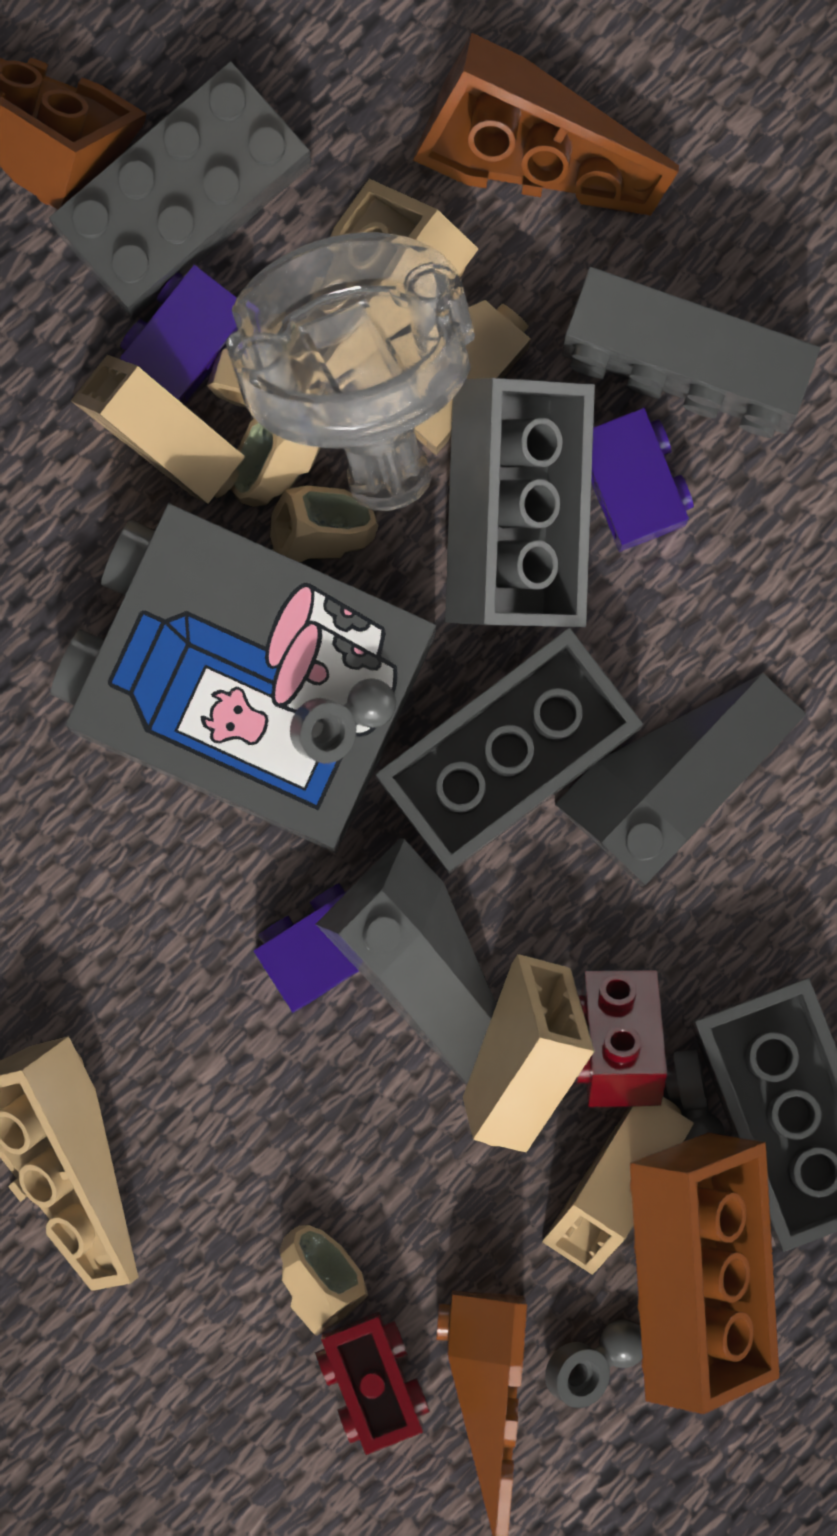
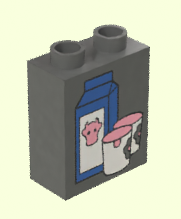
M169 503L156 530L132 519L129 520L112 550L101 581L102 586L125 596L110 630L104 640L85 630L79 629L60 662L51 686L50 695L74 705L65 726L81 738L331 852L337 853L434 642L436 624ZM364 679H379L391 687L396 697V709L392 718L384 725L375 728L357 725L354 744L350 751L340 760L333 763H319L301 755L293 746L290 738L291 720L297 709L305 702L315 698H325L344 705L347 703L348 694L352 687ZM322 719L318 720L313 726V738L319 736L323 730Z

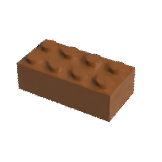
M707 1132L631 1162L630 1191L633 1205L634 1251L637 1266L638 1311L641 1326L645 1401L704 1415L780 1378L766 1142Z

